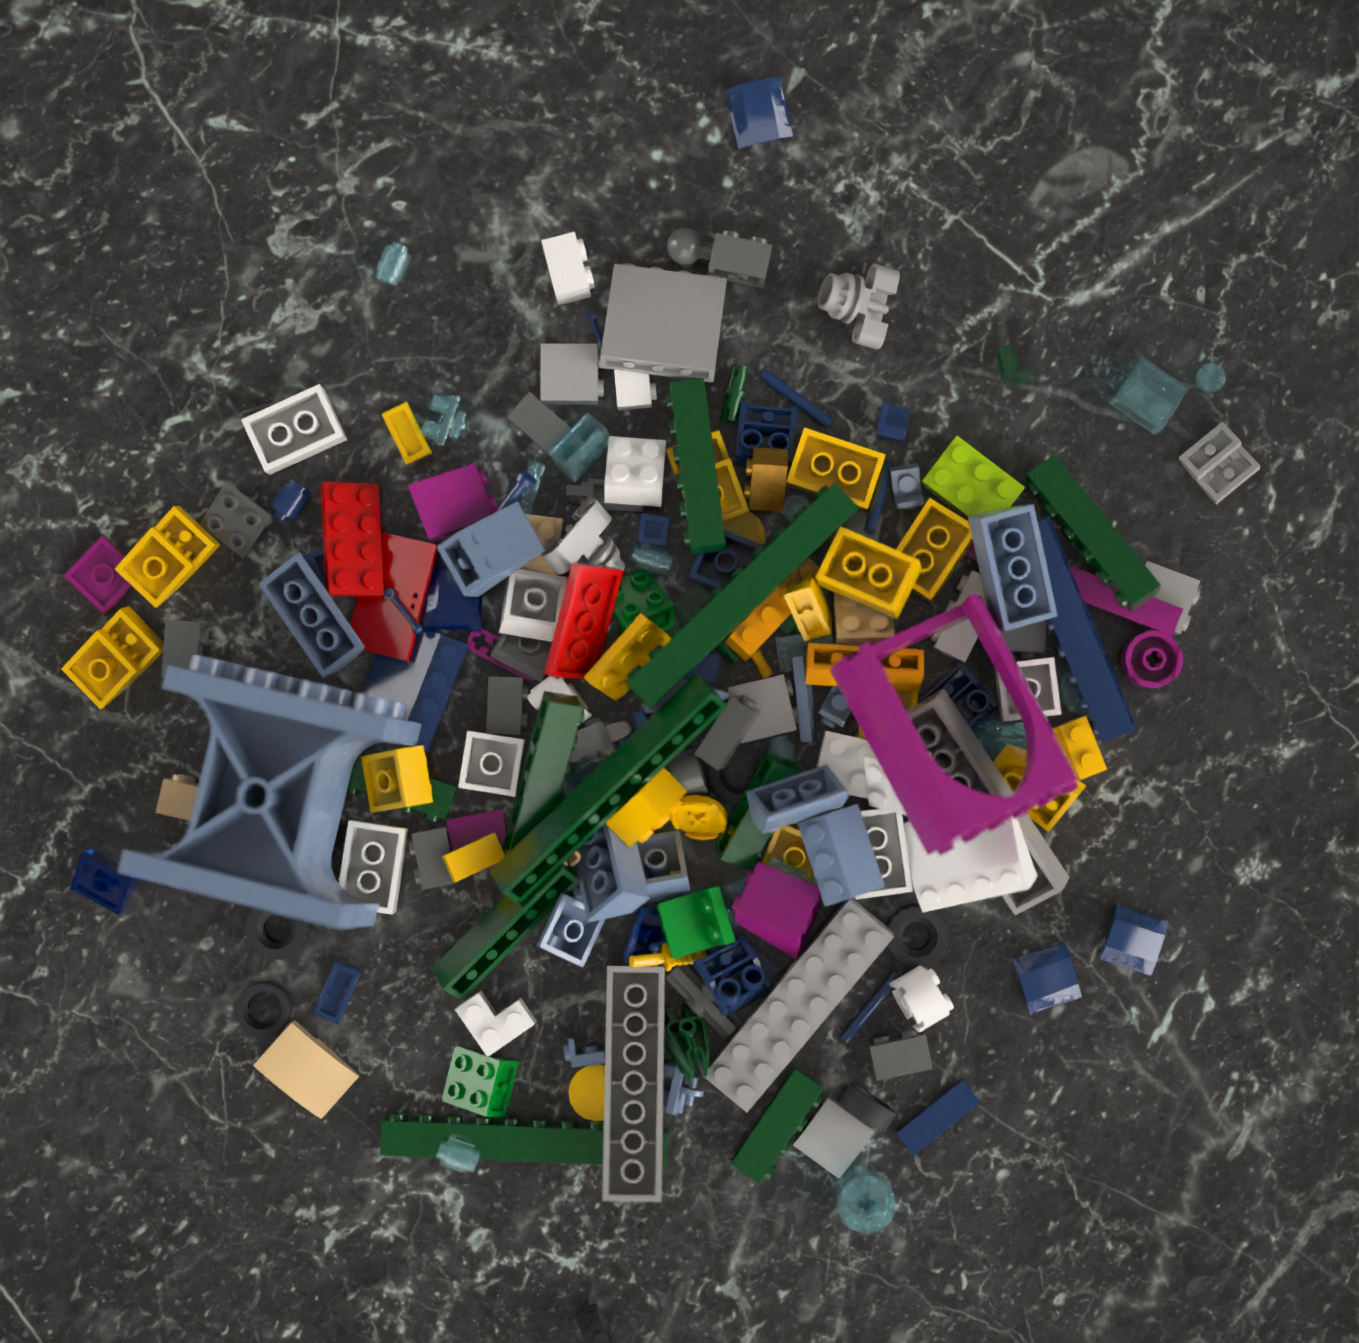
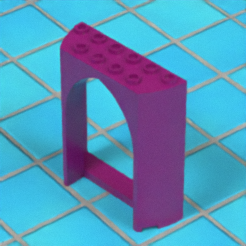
M977 593L968 596L961 605L871 646L867 642L861 645L857 653L845 656L830 669L928 856L935 852H938L939 856L953 850L955 848L953 843L963 840L964 844L979 837L986 830L990 832L1004 825L1011 818L1017 819L1030 812V809L1037 805L1038 807L1044 806L1060 794L1064 796L1079 788L1077 782L1080 780L1078 774L983 599ZM969 619L1011 696L1025 729L1027 741L1026 765L1022 779L1012 796H993L969 789L952 779L936 764L921 741L879 662L880 659Z

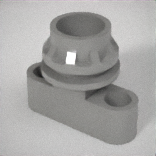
M876 263L871 265L866 280H864L863 276L850 273L840 275L829 273L820 288L818 307L821 310L827 311L831 318L841 320L842 323L849 324L856 317L852 342L878 350L884 342L888 324L881 322L883 314H886L889 310L888 305H885L887 296L896 294L900 273L898 270Z
M596 498L588 499L574 512L572 517L577 523L574 526L570 524L566 527L567 534L563 539L552 538L544 547L546 551L541 554L558 575L571 569L572 562L615 567L623 571L625 569V563L620 558V550L614 544L610 536L599 537L612 518Z

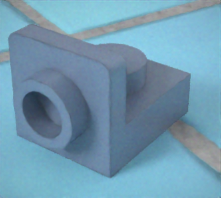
M918 464L890 467L892 496L896 508L914 510L918 506L924 505Z
M839 686L831 687L817 714L822 716L820 722L832 729H835L837 725L843 727L851 712Z
M575 1036L569 1037L568 1044H564L565 1061H571L572 1068L605 1063V1049L599 1050L598 1045L581 1047L582 1052L577 1053Z

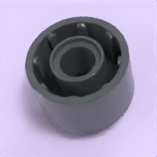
M698 747L680 751L664 767L686 789L687 792L684 796H704L711 793L704 760L695 755Z

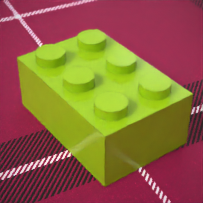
M958 436L953 439L921 481L922 487L968 522V517L1011 507L1025 488Z

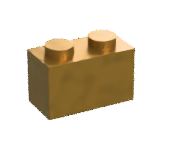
M753 447V459L747 458L746 476H751V482L745 481L744 498L750 499L749 510L783 512L788 462L787 449Z

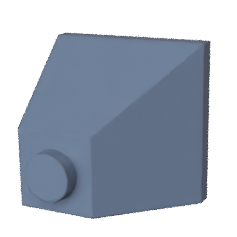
M561 893L537 946L571 963L584 967L605 919L594 922L587 921L583 903Z

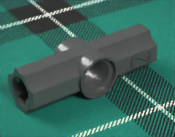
M676 965L665 976L668 982L685 998L684 1001L699 1017L704 1018L724 1039L742 1023L735 1013L725 1016L721 1015L720 1008L704 981L688 965Z

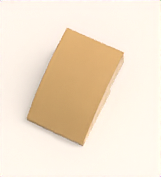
M295 1020L253 1065L277 1087L320 1119L324 1117L360 1076L319 1038L315 1039Z

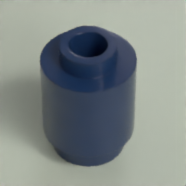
M291 479L288 484L283 485L270 506L274 508L272 514L285 523L288 519L295 521L308 501L307 496L310 491Z

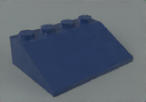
M423 628L422 633L416 634L410 661L376 653L361 694L407 704L404 720L422 724L417 746L423 745L424 751L430 752L468 654L469 645Z

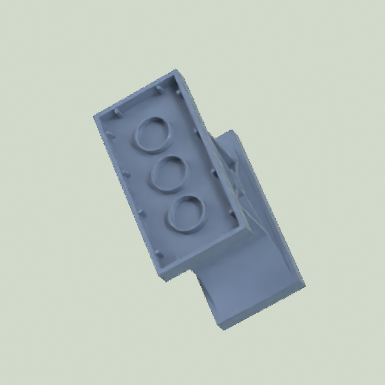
M194 654L191 655L188 669L167 665L162 688L184 693L195 699L204 708L211 724L210 742L190 825L183 840L170 850L123 849L118 873L338 929L374 926L379 903L356 898L346 892L335 879L331 866V857L352 768L358 756L368 747L381 742L417 746L422 724L404 720L407 704L355 693L353 706L350 707L353 691Z

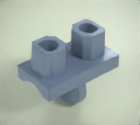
M674 1062L663 1063V1078L672 1080L670 1090L663 1088V1108H666L665 1113L668 1114L683 1113L684 1104L692 1106L694 1096L703 1097L704 1091L697 1088L699 1078L694 1077L693 1080H689L679 1071Z

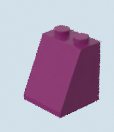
M474 463L408 485L427 536L433 543L453 536L460 530L492 515L498 508L494 495L488 496L485 485H488L489 481L483 468L478 470Z
M758 862L755 870H749L745 878L744 886H746L743 895L738 894L733 903L732 910H735V922L790 957L797 959L819 914L821 902L819 887Z

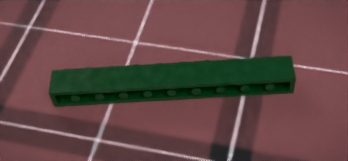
M836 483L830 488L824 485L813 496L816 501L809 508L803 505L793 515L795 521L789 527L785 524L773 534L772 537L775 540L768 547L763 544L753 553L752 557L755 560L747 567L742 564L733 572L731 577L734 580L727 587L721 584L710 595L713 600L706 607L700 604L689 615L692 620L685 627L679 624L668 635L671 640L664 647L661 644L657 645L647 655L650 660L643 667L638 664L627 674L630 680L626 682V686L650 710L815 553L840 526L842 527L857 512L859 507Z
M696 673L489 871L501 892L520 905L728 707L715 689Z
M399 1112L389 1113V1117H384L381 1121L380 1156L603 1165L604 1121H589V1125H577L576 1120H560V1124H549L548 1119L535 1118L532 1119V1123H522L520 1118L505 1117L503 1122L492 1121V1117L476 1116L474 1121L463 1120L461 1115H447L446 1119H435L434 1114H418L417 1118H406V1113ZM662 1124V1167H667L668 1129L663 1128Z

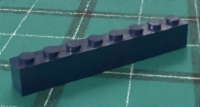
M1049 516L1037 520L1057 611V617L1046 619V623L1051 632H1056L1060 641L1056 643L1062 659L1067 658L1070 665V668L1067 669L1069 678L1073 685L1078 684L1081 694L1078 695L1080 704L1084 711L1089 710L1092 721H1089L1094 736H1099L1102 743L1135 731L1137 725Z

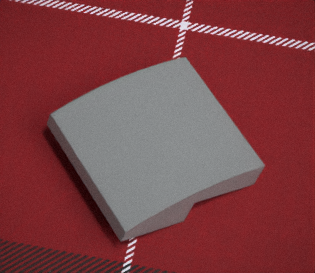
M1223 422L1179 457L1180 462L1216 505L1260 469L1258 462L1241 446L1240 439Z
M828 1096L814 1113L808 1125L796 1138L793 1146L840 1179L870 1139L875 1128L850 1113L839 1102Z

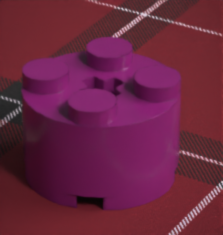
M1157 630L1146 631L1132 636L1125 643L1120 654V666L1124 677L1132 684L1141 688H1158L1169 684L1179 675L1183 665V653L1175 639L1171 635ZM1152 653V657L1157 659V662L1149 666L1146 656Z

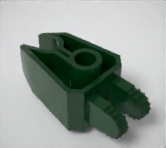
M687 1003L681 1005L680 1011L683 1019L676 1020L671 1007L664 1008V1017L667 1024L664 1044L677 1068L687 1079L693 1080V1063L699 1066L703 1076L707 1077L709 1044L704 1019L697 1015L693 1016Z

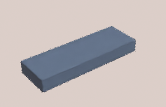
M798 655L793 657L792 661L800 741L812 742L817 739L812 685L805 684L806 655Z

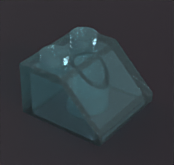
M1141 356L1109 403L1156 435L1162 431L1176 411L1188 388Z

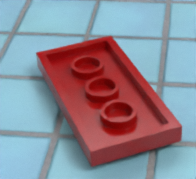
M323 482L321 484L325 590L329 596L382 597L384 595L379 484Z
M572 562L545 674L551 677L585 679L584 676L599 661L605 645L623 570L615 567Z

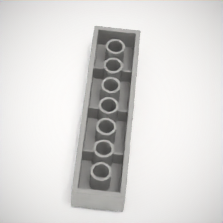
M944 688L906 710L925 748L932 753V758L936 764L952 779L969 789L983 794L1012 796V790ZM1028 814L1017 819L1037 877L1029 889L1002 895L1014 915L1061 892L1070 878Z
M853 898L845 900L709 1063L707 1077L704 1078L744 1111L748 1112L894 938L893 932Z
M607 966L603 1201L661 1202L665 967L642 966L632 968L631 966Z

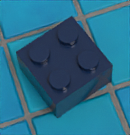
M724 529L727 550L698 554L689 574L690 582L711 591H715L721 584L727 587L734 580L731 577L733 572L742 564L747 567L755 560L752 557L753 553L762 544Z

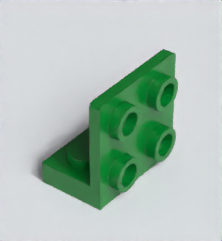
M643 568L621 579L612 614L620 622V636L640 613L665 631L674 627L675 604L649 572Z
M719 886L700 890L656 905L672 959L714 946L735 942Z
M455 1046L442 1101L485 1117H506L519 1061L510 1058L487 1057L485 1054L461 1046Z

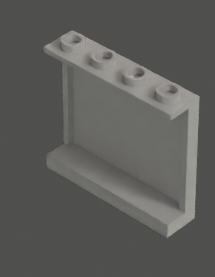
M630 263L614 264L601 348L600 368L691 380L704 378L706 382H714L727 278H721L715 274H708L706 276L692 274L684 270L678 272L667 271L660 267H636Z

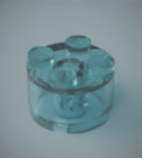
M870 1170L854 1171L845 1177L836 1191V1205L840 1217L851 1230L860 1233H873L881 1230L891 1222L895 1211V1198L889 1184L879 1174ZM863 1196H868L869 1200H871L868 1202L867 1207H863L862 1203H860L863 1201Z

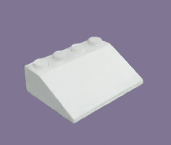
M1011 818L1004 825L990 832L986 830L979 837L964 844L963 840L953 843L955 846L953 850L939 856L938 852L928 856L910 821L903 822L913 888L922 912L1027 890L1037 877L1018 819Z

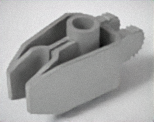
M600 717L583 722L585 728L576 731L577 745L574 751L571 750L569 760L570 762H576L593 755L598 760L612 755L611 749L617 747L616 741L631 735L634 729L633 725L626 720L609 725L608 720L601 721Z

